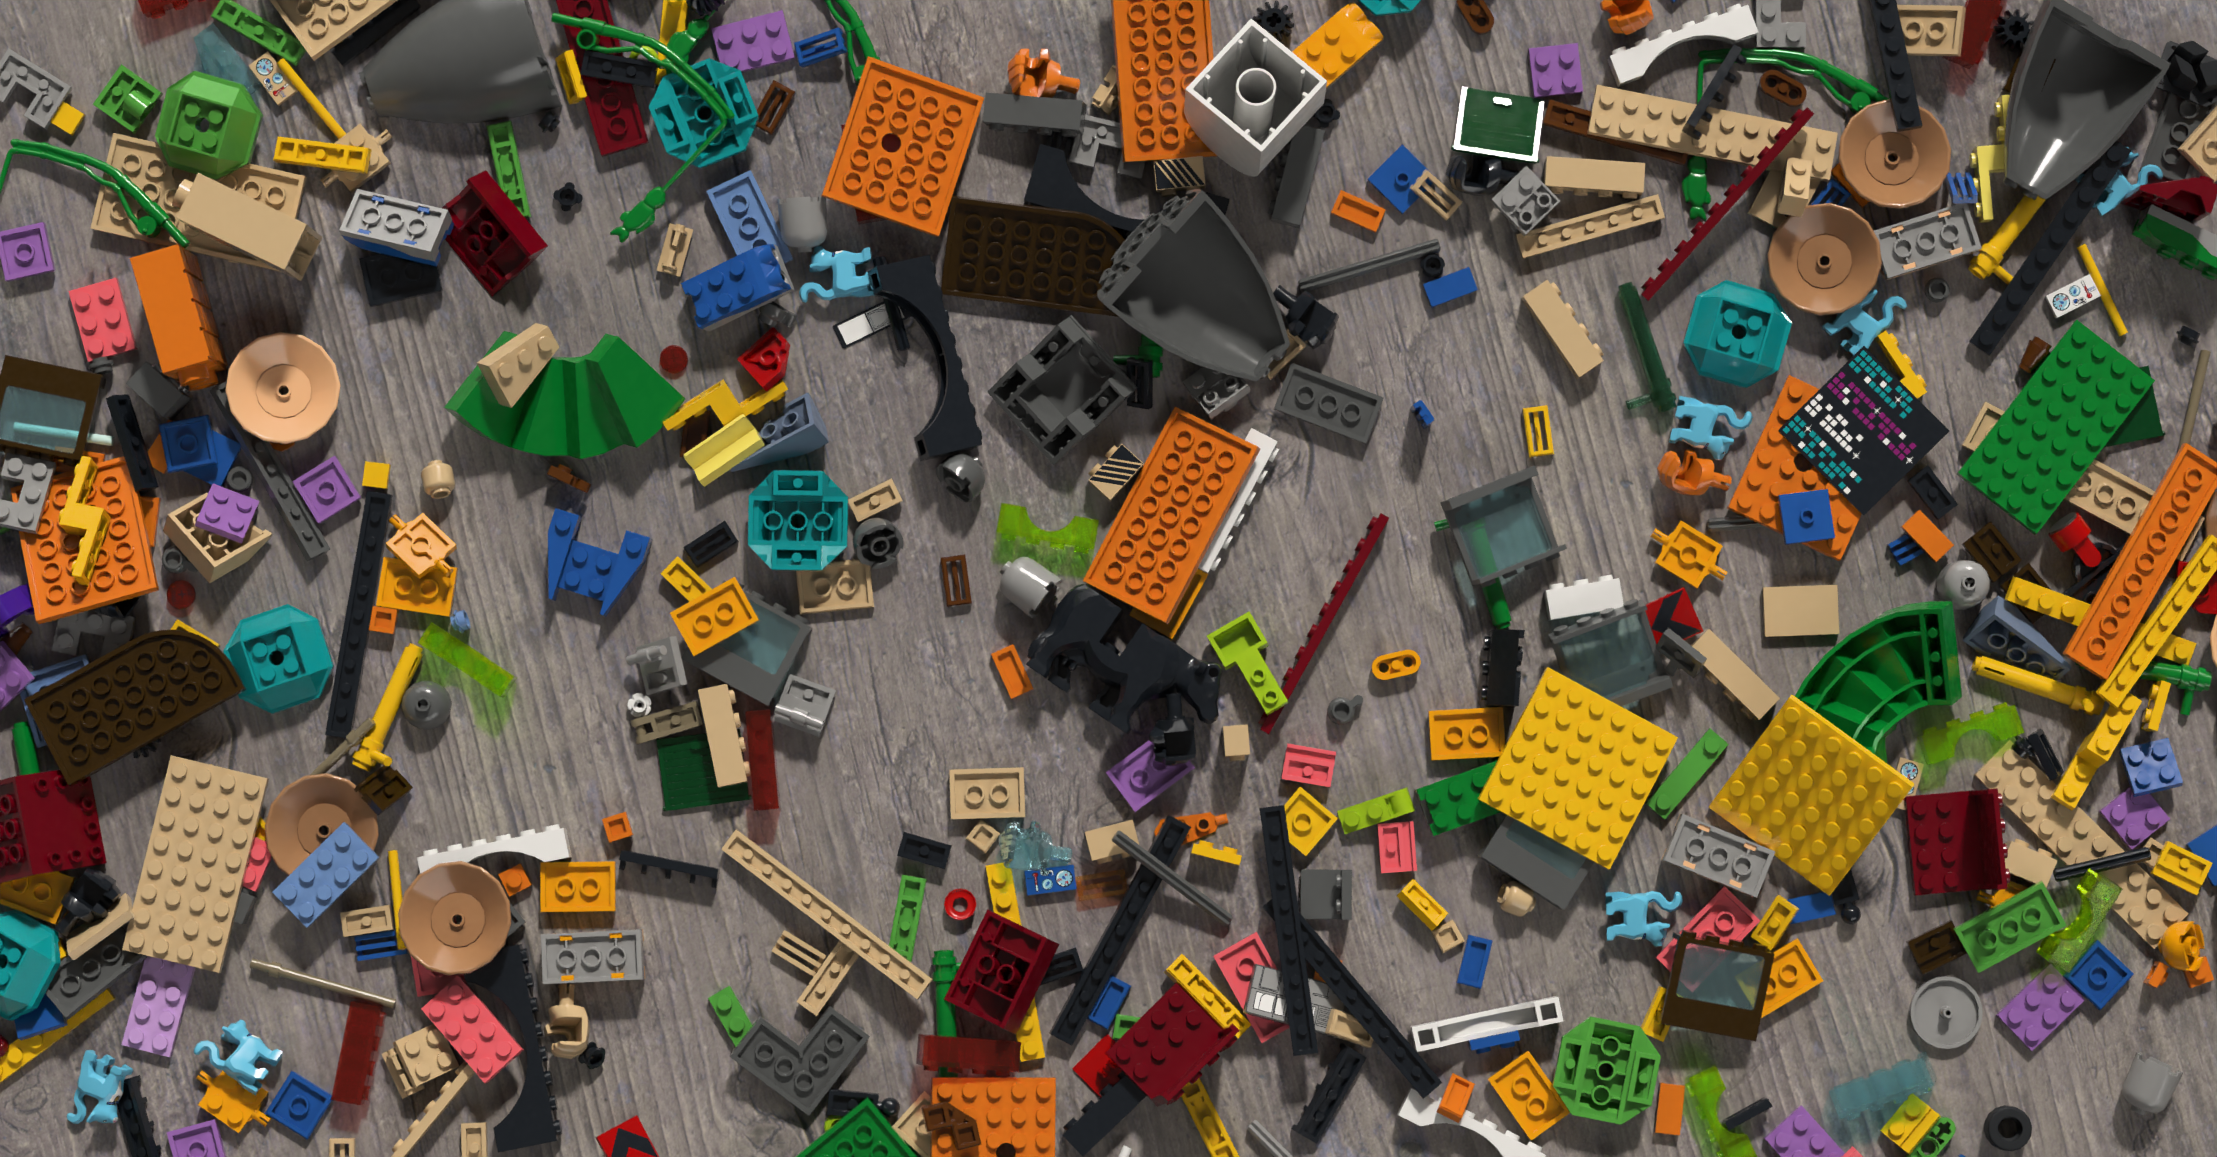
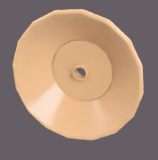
M278 332L258 337L240 350L228 370L225 391L230 411L244 430L263 441L288 444L308 439L326 426L337 408L341 385L336 365L322 346L303 335ZM282 387L288 388L289 391L286 395L279 393Z

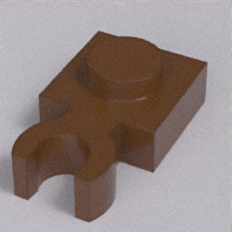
M561 464L558 467L551 465L547 473L549 476L588 493L591 484L571 475L572 469Z

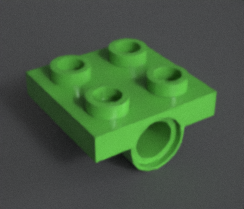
M121 64L93 105L135 134L163 93Z

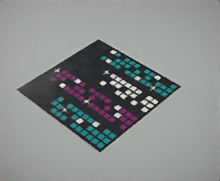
M1865 346L1778 430L1863 515L1886 495L1949 432Z

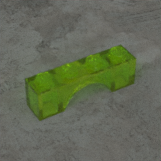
M1001 503L996 533L1001 534V539L1015 541L1016 537L1024 538L1027 544L1039 546L1041 541L1050 543V548L1064 550V546L1074 547V552L1088 554L1089 550L1094 551L1099 520L1074 516L1072 521L1063 529L1045 531L1031 522L1026 507Z
M433 622L429 624L418 641L420 645L457 667L499 697L504 698L518 678Z
M2007 702L1992 706L1994 710L1992 712L1984 714V711L1980 710L1969 714L1970 719L1961 722L1960 718L1945 722L1947 726L1938 730L1937 726L1922 730L1923 735L1918 736L1917 739L1926 764L1931 765L1954 757L1955 747L1959 738L1964 733L1973 729L1989 733L1996 741H2002L2025 733L2016 706H2008Z
M2090 868L2076 888L2081 899V907L2076 919L2066 928L2045 937L2036 951L2048 962L2069 973L2123 890L2112 880Z
M1711 1065L1687 1076L1686 1090L1691 1098L1695 1096L1698 1106L1695 1107L1701 1121L1705 1119L1709 1127L1705 1130L1710 1142H1715L1719 1149L1716 1152V1156L1757 1157L1747 1134L1730 1132L1718 1120L1716 1113L1717 1101L1726 1087L1717 1067Z

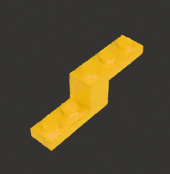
M1887 331L1878 335L1875 341L1901 378L1900 382L1917 399L1927 393L1925 389L1927 385L1921 375L1914 373L1911 368L1913 364L1906 354L1902 355L1897 348L1899 342L1892 333L1888 334Z
M722 379L681 405L674 415L662 423L667 431L670 429L675 431L686 424V419L693 415L694 417L700 416L707 411L706 407L710 405L723 426H726L742 414L747 416L750 413L756 415L765 408L764 405L769 401L776 402L783 398L788 388L781 379L767 392L761 389L741 403H738L726 382Z
M82 456L80 463L74 469L75 478L72 486L67 490V501L64 509L60 511L59 524L66 533L84 536L80 540L79 554L77 560H74L71 572L79 584L88 586L111 517L104 508L86 505L98 466L91 457Z
M2128 692L2117 708L2111 705L2108 706L2096 729L2084 738L2051 795L2052 799L2071 811L2075 809L2096 770L2105 764L2112 755L2142 702L2140 699Z

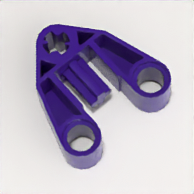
M29 584L18 586L0 595V637L9 632L6 626L20 615L35 614Z

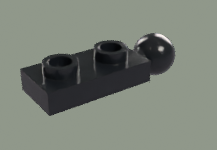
M1850 869L1832 892L1835 906L1843 904L1844 908L1841 911L1842 920L1847 924H1855L1860 920L1861 912L1857 906L1853 905L1852 901L1860 899L1852 870Z
M829 1089L827 1115L845 1116L868 1097L884 1116L894 1117L900 1111V1104L895 1098L891 1097L884 1099L882 1102L878 1101L879 1093Z

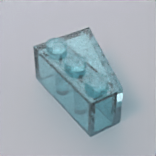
M214 23L194 37L206 74L244 84L250 95L263 86Z

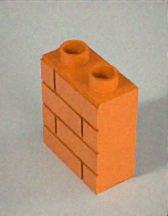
M176 244L130 258L162 373L179 381L180 386H189L190 391L217 385L219 381L216 373L227 370L226 366L228 364L222 343L218 339L220 336L213 312L210 311L212 308L205 284L202 283L204 280L197 256Z

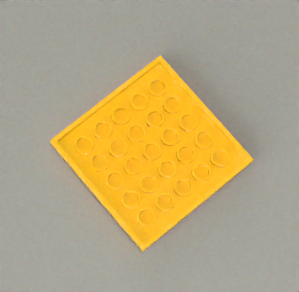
M1546 667L1478 800L1610 870L1678 737Z
M1791 694L1714 798L1709 808L1759 845L1775 851V857L1830 896L1912 789L1914 783Z

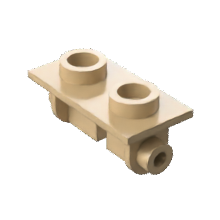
M1112 65L1104 78V81L1110 84L1109 87L1100 84L1092 97L1093 101L1091 104L1098 109L1101 108L1107 115H1110L1112 110L1118 106L1116 65Z
M669 224L657 271L681 277L693 229L686 228L680 224Z
M395 1047L381 1054L402 1099L425 1089L423 1084L413 1088Z

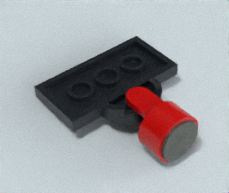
M2072 512L2057 521L2049 529L2048 535L2061 552L2070 549L2075 551L2071 569L2076 582L2062 594L2091 604L2125 543L2116 550L2112 546L2101 542L2092 543L2088 538V535L2091 533L2090 527L2079 513Z

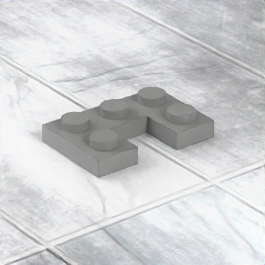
M1755 0V24L1758 29V33L1755 36L1756 49L1806 47V22L1781 23V0Z
M9 48L0 60V101L5 104L18 83L37 94L24 116L47 130L53 116L73 88Z
M1085 115L1084 133H1076L1069 162L1094 168L1099 145L1122 150L1120 123ZM1121 156L1117 174L1141 180L1146 161L1123 162Z
M12 453L6 454L0 475L1 478L24 484L18 503L0 499V527L37 534L57 465L55 462Z
M93 609L58 619L51 651L78 656L82 634L86 632L105 636L101 652L102 657L132 640L136 618L131 616L113 618L100 614Z

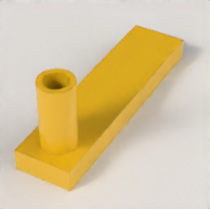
M663 0L659 42L666 46L675 32L686 30L688 15L686 0ZM658 52L659 60L662 61L667 58ZM658 68L656 86H659L663 76L667 75L665 69Z

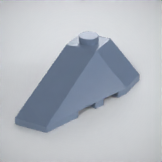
M806 393L792 400L781 408L782 413L771 421L768 418L762 423L764 427L759 431V434L765 446L731 468V472L808 454L829 443L826 425L811 395Z
M1999 595L1982 608L1962 639L1982 655L1988 657L1994 655L2004 659L2003 663L2009 665L2012 663L2025 667L2027 671L2056 681L2071 670L2068 662L2025 616Z

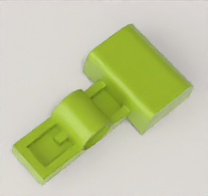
M1250 611L1207 635L1209 643L1225 670L1238 665L1249 687L1267 715L1288 704L1287 698L1259 651L1269 645Z

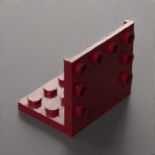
M61 770L20 775L0 780V884L39 874L107 863L91 776L71 787L67 784Z
M1998 788L1905 797L1913 895L2008 889L2007 884L2010 883V872L2005 867L2008 849L2006 843H2003L2002 833H2005V822L2000 817L2003 799L2001 793H1998Z
M1175 983L1105 1054L1158 1107L1165 1103L1169 1105L1176 1102L1185 1093L1182 1088L1188 1082L1194 1084L1202 1076L1200 1070L1206 1064L1209 1067L1212 1066L1220 1058L1218 1052L1225 1051L1237 1041L1238 1038L1235 1035L1240 1030L1233 1023L1221 1029Z

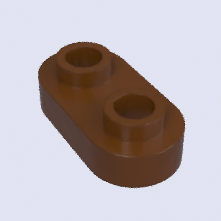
M1456 0L1459 11L1474 33L1483 35L1492 29L1494 17L1484 0H1472L1473 4L1470 6L1465 5L1464 0ZM1480 18L1484 19L1486 25L1479 26L1477 20Z
M1768 70L1760 77L1759 87L1761 91L1789 107H1797L1806 99L1807 91L1804 85L1777 70ZM1767 80H1774L1775 87H1769ZM1790 91L1797 93L1796 99L1789 97Z

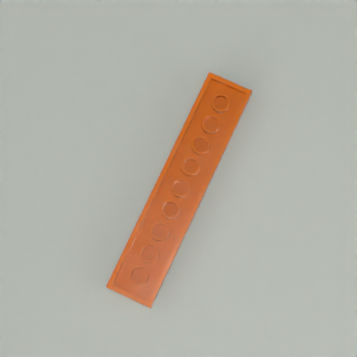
M2187 443L2181 445L2065 648L2063 655L2101 679H2108L2217 487V462Z

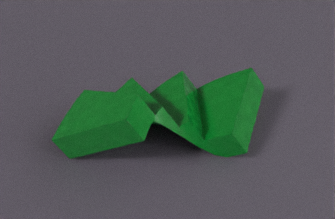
M504 331L484 357L516 337L517 334ZM605 334L592 352L582 357H551L512 408L498 403L478 365L444 408L458 421L480 436L504 446L543 456H571L577 459H584L604 454L623 444L635 448L639 447L664 426L662 422L674 415L685 398L621 338Z
M1928 601L1912 603L1885 611L1874 620L1853 631L1826 653L1804 679L1795 697L1887 763L1885 737L1897 728V724L1903 717L1927 705H1953L1962 698L1953 602Z

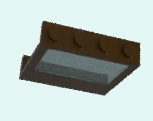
M5 355L0 374V452L11 449L15 450L14 454L29 457L30 454L39 455L41 460L53 462L54 459L63 460L65 465L76 467L84 455L100 388H105L106 379L104 376Z
M1682 930L1681 934L1673 932L1672 937L1677 940L1663 1010L1656 1011L1655 1020L1664 1025L1756 1041L1775 954L1767 950L1768 946L1753 943V946L1749 947L1744 946L1743 941L1729 939L1728 943L1720 941V937L1706 934L1705 938L1696 937V932Z

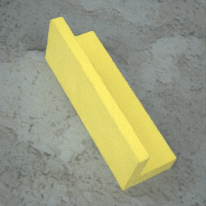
M742 414L686 452L683 457L695 471L699 482L705 487L764 447L765 444L756 428Z

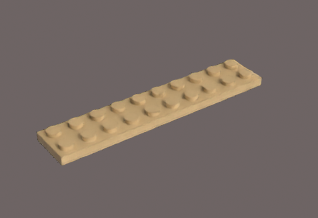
M1596 85L1587 134L1754 167L1760 161L1757 158L1758 154L1765 146L1770 149L1776 143L1773 137L1782 127L1787 130L1792 123L1707 107L1705 111L1711 114L1713 118L1710 122H1706L1703 119L1699 120L1695 129L1702 136L1699 140H1696L1682 132V129L1697 104ZM1803 126L1765 170L1782 173L1787 157L1812 161L1810 179L1828 182L1831 176L1838 133Z
M1984 402L1961 446L1974 452L2004 411ZM2094 459L2063 500L2131 535L2155 491ZM2199 517L2175 560L2183 561L2205 519L2204 517Z
M2007 740L1974 774L1987 789L1998 788V793L2002 795L2003 804L2066 866L2125 852L2079 806L2076 805L2075 809L2071 811L2052 799L2051 795L2057 785L2052 780L2049 781L2047 775L2029 758L2023 759L2013 750L2012 745L2014 743L2011 740ZM2137 863L2079 877L2152 949L2158 946L2159 940L2162 939L2164 932L2169 926L2176 922H2181L2189 914Z

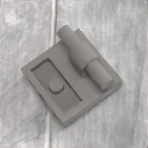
M1527 166L1490 200L1512 223L1510 225L1511 229L1516 233L1520 231L1523 236L1560 202Z
M1202 367L1183 381L1184 386L1205 411L1210 421L1223 411L1227 412L1238 404L1237 401L1251 390L1243 378L1227 375L1206 367Z
M677 636L667 637L636 647V654L626 657L628 665L640 664L646 695L657 694L687 684Z
M789 674L780 701L776 705L773 721L820 737L836 690Z

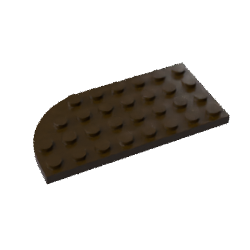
M952 196L941 285L943 295L1119 317L1099 300L1097 291L1102 289L1099 281L1103 272L1112 267L1113 261H1111V258L1125 239L1112 226L1086 213Z
M159 630L141 635L27 697L24 701L67 784L71 787L244 692L246 688L230 659L212 642L187 631Z

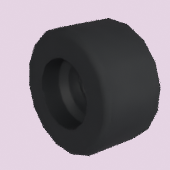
M2004 1105L1995 1108L1988 1114L1984 1123V1132L1991 1145L2000 1150L2015 1151L2028 1143L2032 1133L2030 1118L2024 1111L2017 1107ZM2004 1119H2012L2017 1124V1132L2011 1138H2004L1999 1133V1124Z

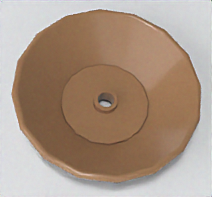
M1890 99L1869 104L1850 118L1840 137L1839 162L1845 180L1860 197L1879 207L1903 209L1923 203L1941 188L1950 171L1951 147L1944 127L1931 112L1919 106L1922 127L1901 132L1896 131ZM1893 155L1896 161H1889L1888 156Z
M1832 203L1807 205L1802 217L1787 216L1774 232L1767 254L1769 275L1780 296L1798 310L1819 316L1843 313L1861 303L1876 285L1882 265L1880 242L1869 222L1852 209ZM1823 257L1829 259V264L1826 266L1820 264V259Z
M325 773L304 776L284 787L271 804L265 823L267 849L281 871L289 876L343 822H346L373 851L375 850L379 836L377 814L362 799V794L359 791L355 792V784L348 779ZM323 826H327L329 829L327 835L321 834Z
M462 861L440 863L419 874L405 891L398 912L400 937L410 956L426 969L448 976L472 973L490 963L505 945L511 926L510 901L500 882L484 868ZM460 915L462 917L461 923L455 924L454 918Z

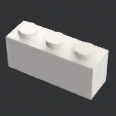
M1612 575L1598 577V582L1588 583V579L1573 581L1574 586L1564 587V583L1549 585V590L1544 591L1549 621L1599 613L1608 608H1614L1615 610L1623 607L1624 604L1619 578L1613 579Z

